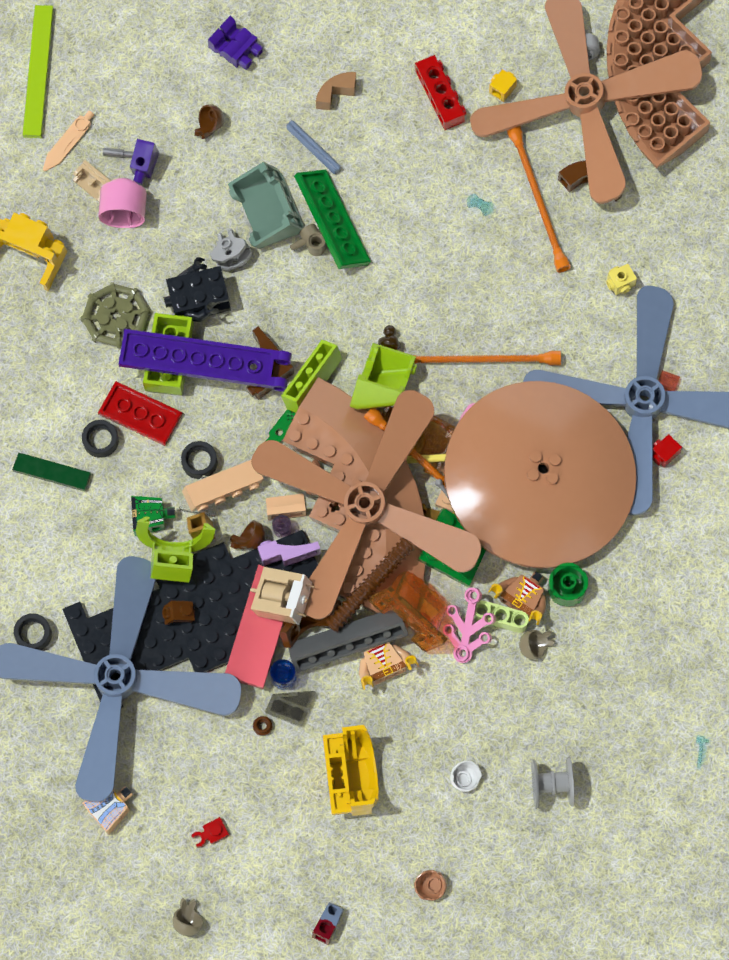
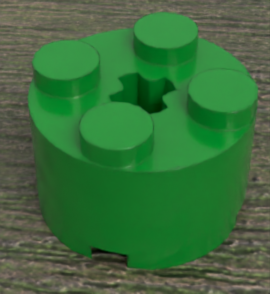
M563 563L557 566L551 572L548 582V593L552 601L565 607L579 604L586 595L588 587L587 574L580 566L574 563ZM568 582L570 587H566L565 583Z

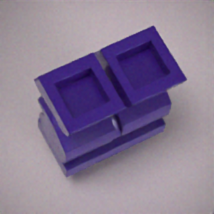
M231 15L222 23L220 29L218 28L208 39V48L214 53H219L221 57L223 56L236 68L240 66L247 70L252 64V59L248 55L252 53L254 56L259 57L263 53V47L257 42V37L252 35L246 28L238 29L236 21Z

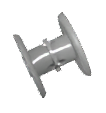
M570 756L566 759V772L555 773L554 771L538 773L537 763L535 759H532L531 772L535 809L539 807V794L552 793V795H555L557 792H567L568 802L573 807L574 781Z

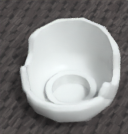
M466 760L456 764L450 774L452 786L460 792H469L475 789L482 777L479 766L473 761Z

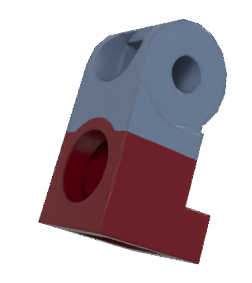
M329 902L312 932V938L329 945L344 909Z

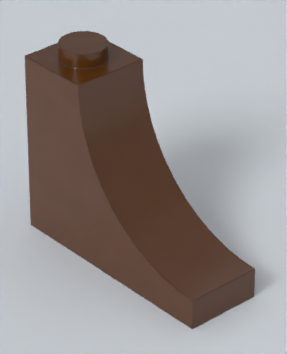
M259 326L252 330L253 337L258 343L259 348L278 350ZM274 362L271 377L287 379L294 374V368L291 364L281 365ZM247 385L246 388L250 396H255L258 400L273 390L272 388Z

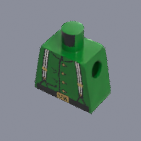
M131 496L133 532L135 536H137V521L144 517H150L148 528L151 533L164 530L165 519L176 518L175 507L164 508L162 498Z

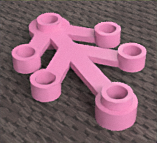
M468 588L465 591L464 596L468 602L465 622L459 614L460 609L457 605H449L446 610L462 633L460 641L455 634L456 627L453 624H446L443 627V633L449 637L455 647L453 652L454 658L460 663L470 661L475 649L492 641V635L489 632H482L478 639L469 644L470 637L486 625L494 624L496 621L493 613H485L482 619L473 624L476 605L482 598V593L478 588ZM474 592L477 593V598H476V599H474V598L472 597V594H473ZM452 607L456 610L455 614L451 613ZM488 615L492 618L490 622L487 621ZM449 626L452 628L451 633L447 632ZM485 634L488 636V640L486 642L483 640V636ZM463 649L466 651V655L464 657L461 654Z

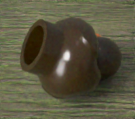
M388 325L383 330L385 337L379 338L378 345L398 350L401 344L395 336L396 328Z

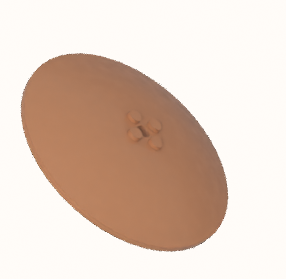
M527 381L507 385L487 394L464 414L453 431L447 447L444 480L447 496L456 518L465 531L477 536L481 547L513 564L532 568H556L560 564L577 563L592 556L607 545L618 533L633 504L636 490V467L634 456L624 431L615 418L600 403L581 391L566 385L545 381ZM545 465L548 468V472L546 474L540 473L538 466Z

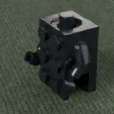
M197 257L193 265L176 277L166 279L169 296L163 297L166 308L173 307L174 315L192 317L194 322H201L208 316L231 311L221 266L207 269V265L201 264L205 261L201 257Z

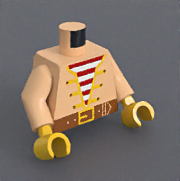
M390 642L369 648L370 650L365 651L364 658L360 660L359 676L362 688L366 690L365 686L368 684L372 685L373 688L379 683L406 672V665L408 670H412L411 664L419 665L416 657L410 655L397 645H391Z

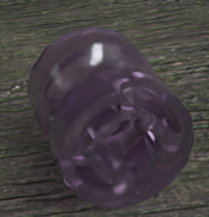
M279 515L273 519L272 528L276 537L281 539L291 534V521L287 516Z

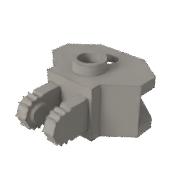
M232 228L228 229L229 236L226 238L222 233L217 234V245L210 253L211 259L217 263V266H221V270L231 271L245 265L253 255L246 241L236 238Z

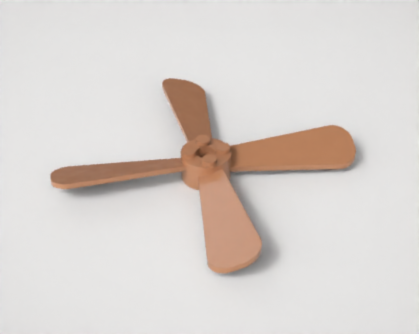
M547 0L545 2V11L571 78L565 86V93L480 108L470 117L471 128L475 135L489 137L569 109L574 115L581 118L590 196L596 203H608L623 194L626 181L600 115L605 102L693 90L702 80L700 62L693 52L683 50L601 81L597 76L590 74L581 2L579 0Z
M407 390L397 397L365 482L357 483L352 487L278 441H265L254 452L251 464L258 474L344 505L345 511L349 516L309 578L312 586L315 588H310V595L304 611L305 615L313 619H324L332 613L364 529L377 523L405 538L457 572H467L476 565L481 553V544L476 535L388 504L384 496L385 490L434 417L433 403L423 394L414 390ZM363 500L370 501V505L367 508L360 507V504Z

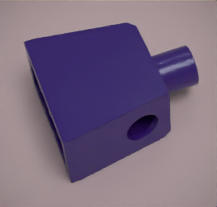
M141 139L136 141L130 169L134 174L133 181L142 186L145 177L151 179L160 152L155 143Z

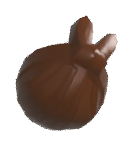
M214 104L202 106L198 117L200 128L195 129L194 136H201V139H205L223 126L224 117L219 107Z
M252 520L240 537L234 534L230 537L229 540L232 542L230 547L240 550L245 548L258 549V546H261L260 544L265 540L264 526L260 522Z

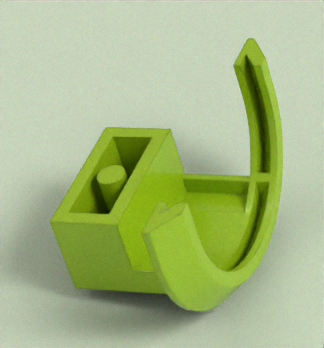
M150 517L138 520L136 535L144 545L152 548L150 578L189 583L193 568V553L191 552L208 546L214 538L215 528L208 523H204L201 533L194 539L184 542H169L155 537L148 528Z

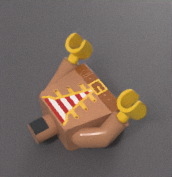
M535 571L530 579L521 574L519 577L514 576L491 586L488 592H495V599L500 595V602L509 608L525 612L528 615L529 622L531 619L537 620L536 625L540 624L541 618L546 611L544 589L539 586L544 577L540 573Z

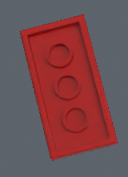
M117 381L113 384L98 411V415L163 446L167 444L183 415L181 411Z

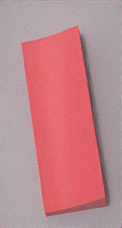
M258 564L251 588L257 589L264 566ZM250 592L225 673L235 676L240 683L264 689L280 637V631L283 627V621L258 617L251 610L256 593Z

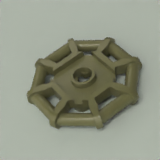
M111 282L110 285L87 296L88 301L83 316L80 318L90 333L93 342H101L121 348L123 337H120V334L123 333L124 329L144 331L148 316L151 314V309L147 307L139 293V289ZM116 292L129 296L127 299L116 297ZM109 293L112 295V297L105 298L103 302L99 300V298ZM134 299L140 308L138 310H134L131 304ZM94 304L99 306L96 315H91ZM118 312L121 316L117 317L116 320L113 319L111 314ZM140 316L138 325L134 326L135 317ZM97 321L101 329L97 331L92 322ZM104 333L114 334L115 338L104 336Z

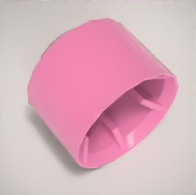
M118 178L104 184L100 189L99 220L108 226L116 228H134L142 225L145 222L146 189L128 178Z

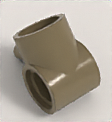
M315 224L304 227L299 233L301 239L290 245L291 250L306 245L308 252L313 256H320L326 250V242ZM315 242L321 243L319 246H313L312 244Z

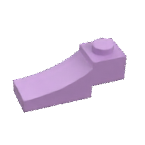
M267 540L262 542L261 546H258L263 566L282 560L285 567L321 554L318 541L305 545L289 546L277 544L276 540Z

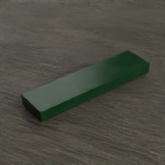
M19 452L12 469L16 473L84 492L91 477V472Z

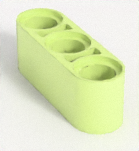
M479 601L476 605L474 616L476 621L483 618V615L478 614L477 610L484 608L487 613H493L495 617L499 613L506 616L504 620L496 618L495 623L491 624L492 626L517 633L524 632L528 627L529 618L523 611L487 601ZM488 615L487 621L490 622L492 618ZM518 618L523 619L525 624L520 626L514 621Z

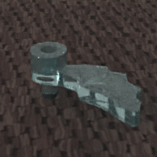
M700 735L696 736V744H699L698 769L701 767L703 742L709 743V739H705L704 736Z

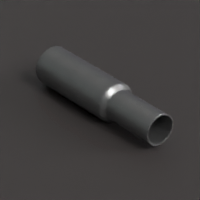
M103 148V156L132 158L133 151Z

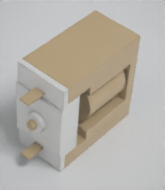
M264 567L257 589H250V592L256 593L251 610L258 617L299 625L302 616L306 617L304 611L310 595V588L315 587L312 586V582L304 574Z

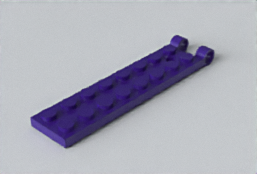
M124 329L118 365L125 368L272 388L275 391L284 392L287 388L288 380L282 377H271L273 364L276 362L281 365H290L292 353ZM252 364H255L257 366V369L252 370L250 369V366Z

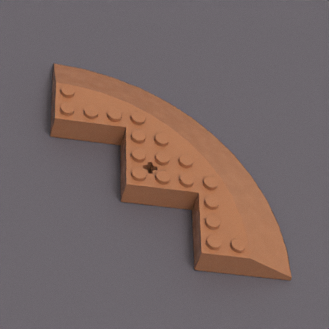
M617 0L608 30L606 48L608 78L683 50L691 51L698 57L701 69L709 64L712 51L679 21L704 0ZM680 92L614 101L629 135L656 169L684 153L709 131L710 121Z
M318 377L299 406L283 439V443L291 449L333 467L330 474L352 487L357 483L366 481L385 430L370 424L364 418L368 412L367 409L357 410L351 408L352 397ZM405 460L385 490L384 496L388 504L424 516L416 481ZM320 496L309 515L312 521L338 533L349 517L344 505ZM363 500L360 507H369L370 501ZM336 506L340 508L339 511L335 510V512H333L332 508ZM380 523L365 527L339 597L347 600L346 597H350L351 592L354 593V589L359 587V583H363V579L367 578V574H371V570L376 569L375 566L380 564L379 561H383V557L388 556V552L392 551V547H396L397 542H401L400 539L402 537ZM413 545L414 551H410V555H406V559L401 561L402 564H398V568L393 569L394 572L389 574V578H385V582H381V586L376 588L377 591L372 592L373 595L368 597V601L365 600V604L360 605V607L375 614L399 606L406 628H409L418 606L425 575V564L417 560L422 550Z

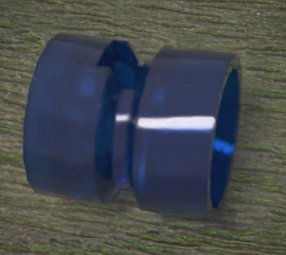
M280 659L271 666V680L277 689L289 690L295 685L297 677L292 662Z

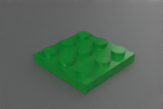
M444 508L440 510L436 521L464 530L455 514ZM481 547V553L476 565L467 572H457L423 550L417 560L469 587L486 549Z

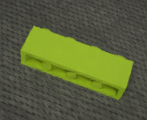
M325 340L320 341L281 395L287 410L297 412L318 377L325 381L328 380L342 360L337 345Z

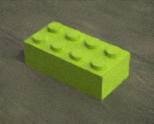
M155 313L151 333L192 338L193 319L186 316ZM145 370L143 378L145 391L174 395L183 394L185 376Z

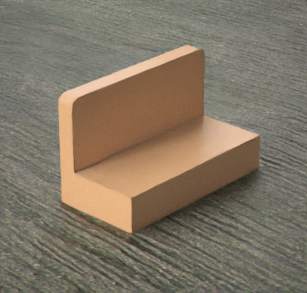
M304 494L266 498L268 521L306 516Z

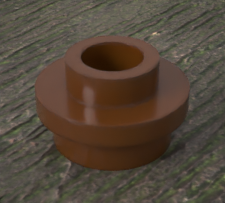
M260 716L254 720L253 730L257 735L266 736L272 731V721L268 717ZM261 723L267 725L263 730L259 728Z

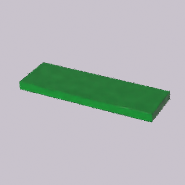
M327 170L296 173L294 178L338 269L369 265L371 261Z

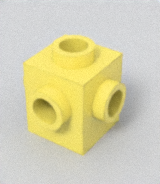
M629 264L621 267L616 266L612 268L608 273L606 284L610 291L613 290L615 295L625 294L636 286L637 278Z

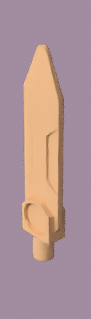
M88 111L84 117L80 115L49 151L44 163V171L60 164L91 126L90 120L94 116L91 111Z

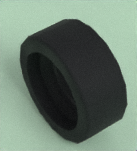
M94 420L84 428L82 443L86 452L91 456L104 458L111 455L117 449L119 436L114 425L110 422ZM97 429H106L111 434V442L107 447L96 449L89 442L90 434Z
M195 441L188 444L181 454L183 470L188 476L198 480L211 476L218 464L216 451L207 442ZM197 450L206 451L211 460L209 466L203 470L192 469L188 464V458L192 452Z
M26 614L18 619L14 626L13 634L18 645L43 650L51 641V627L48 621L39 614ZM30 622H37L44 629L43 638L34 644L25 642L21 636L23 627Z

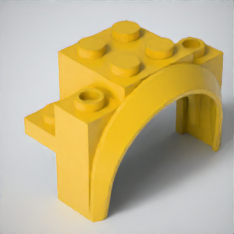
M13 213L10 220L4 218V220L0 219V248L5 244L38 258L41 256L45 258L47 267L39 283L43 285L44 290L49 291L68 252L64 243L54 239L50 232L51 230L45 222L41 220L33 221L30 216L24 213H20V215Z
M364 725L342 727V733L323 735L332 815L352 813V816L372 814V808H374L379 800V787L374 750L368 730Z

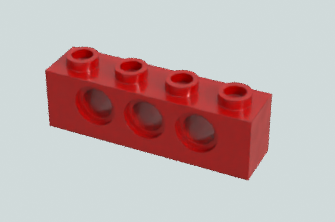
M433 55L415 62V72L445 131L464 123L466 110L463 105L459 104L458 94L456 90H452L450 86L451 80L448 75L444 74L441 60H437L436 56ZM448 105H449V106H452L453 108L447 109V108H445V106H448Z

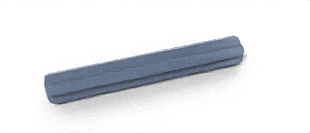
M291 120L286 125L287 130L333 174H337L341 170V166L297 123Z

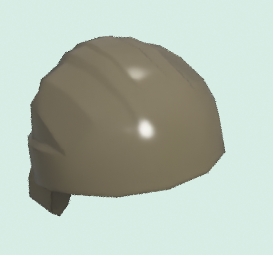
M531 630L524 633L519 642L522 655L532 660L541 658L544 655L546 646H553L556 642L553 639H548L552 631L549 630L541 633L538 630Z
M182 898L180 908L174 913L173 928L180 935H196L203 926L201 916L194 911L197 904L195 899L191 900L187 905L186 900Z

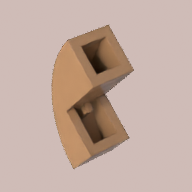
M356 72L341 73L326 81L317 94L316 109L331 110L333 94L355 96Z

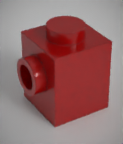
M668 434L663 440L658 439L652 445V460L657 465L661 464L665 468L681 453L682 446Z

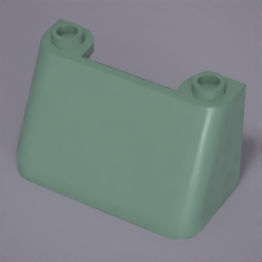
M262 162L228 183L230 196L233 200L242 203L253 231L250 233L249 241L253 247L260 249L296 236L305 227L286 181L276 167Z

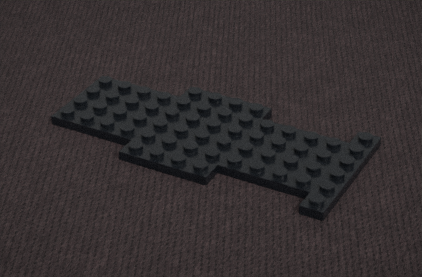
M303 529L276 540L277 544L289 546L309 544ZM223 542L193 555V568L189 583L156 579L159 589L152 592L131 658L135 670L162 671L190 660L194 672L207 673L228 664L258 564L263 566L258 549L231 559ZM314 556L285 567L282 560L264 567L304 574L309 579L318 563ZM170 601L193 602L195 620L191 623L173 622L170 625H165V619L162 616L163 607ZM81 602L63 608L62 610L83 661L97 665L102 658L110 654L113 608L89 618L86 617ZM114 673L111 676V680H118L121 674ZM93 684L99 701L101 702L102 694L98 690L97 685Z

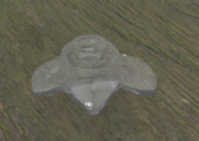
M451 586L450 594L442 595L436 601L438 606L445 611L449 605H457L460 609L459 614L461 618L467 613L468 602L464 596L465 590L460 586ZM463 602H467L466 607L461 606ZM452 607L451 613L455 614L456 610ZM446 611L443 621L446 623H455L452 617L449 616Z

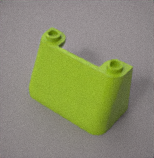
M372 343L362 375L359 374L350 407L358 410L394 406L397 397L404 392L410 375L415 374L417 364L414 363L416 356Z

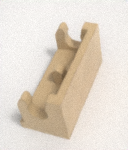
M86 160L73 173L75 176L73 181L100 202L101 187L111 181Z

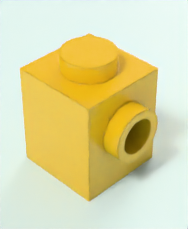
M502 69L499 74L496 73L492 77L489 93L504 102L517 87V78L513 73Z

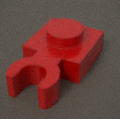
M220 817L203 825L204 832H194L191 835L193 839L201 837V842L196 844L197 848L203 847L207 840L212 845L229 836Z

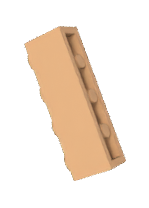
M251 460L186 485L182 493L191 512L195 510L201 512L207 509L210 504L215 503V505L226 501L225 498L232 496V498L242 495V491L247 489L253 491L259 488V484H261L264 478L253 469Z

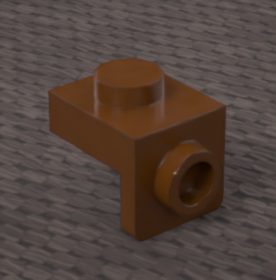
M170 601L166 604L162 611L165 625H170L173 622H193L195 620L193 602Z

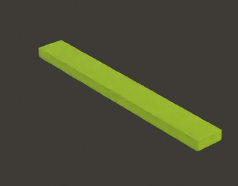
M35 5L23 138H42L53 20V6Z

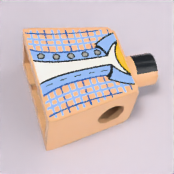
M125 786L118 793L113 790L112 794L104 801H84L82 804L109 835L130 811L125 802L133 794Z

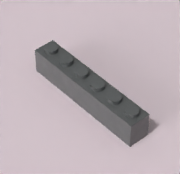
M398 606L347 623L343 628H339V632L330 629L297 640L288 649L291 661L298 673L407 636L408 632Z

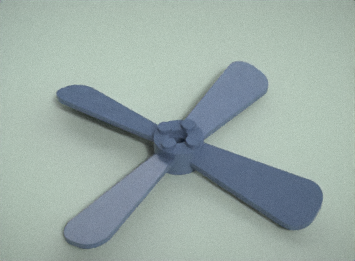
M650 285L642 287L637 294L636 378L630 381L626 388L543 370H532L525 375L523 382L545 381L566 385L590 396L601 405L624 406L627 414L632 417L627 439L636 467V490L628 515L643 514L652 504V419L656 418L660 412L729 429V392L665 391L663 385L657 380L674 302L668 291ZM640 396H647L649 400L644 401Z
M128 556L123 558L117 565L110 654L102 658L97 665L14 643L0 645L1 679L96 684L102 694L75 784L78 796L85 801H104L114 790L122 699L129 697L133 692L221 716L233 714L240 704L241 685L238 679L231 674L135 670L131 658L156 579L150 578L151 562L144 558ZM114 673L121 674L120 678L115 681L111 680V676Z

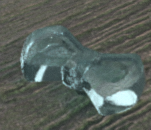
M472 194L467 198L468 208L476 207L481 210L484 216L489 215L493 211L492 202H485L483 199H479L476 194Z

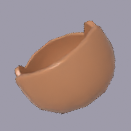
M426 870L417 876L414 887L415 892L421 899L435 901L445 894L447 883L445 877L440 872Z

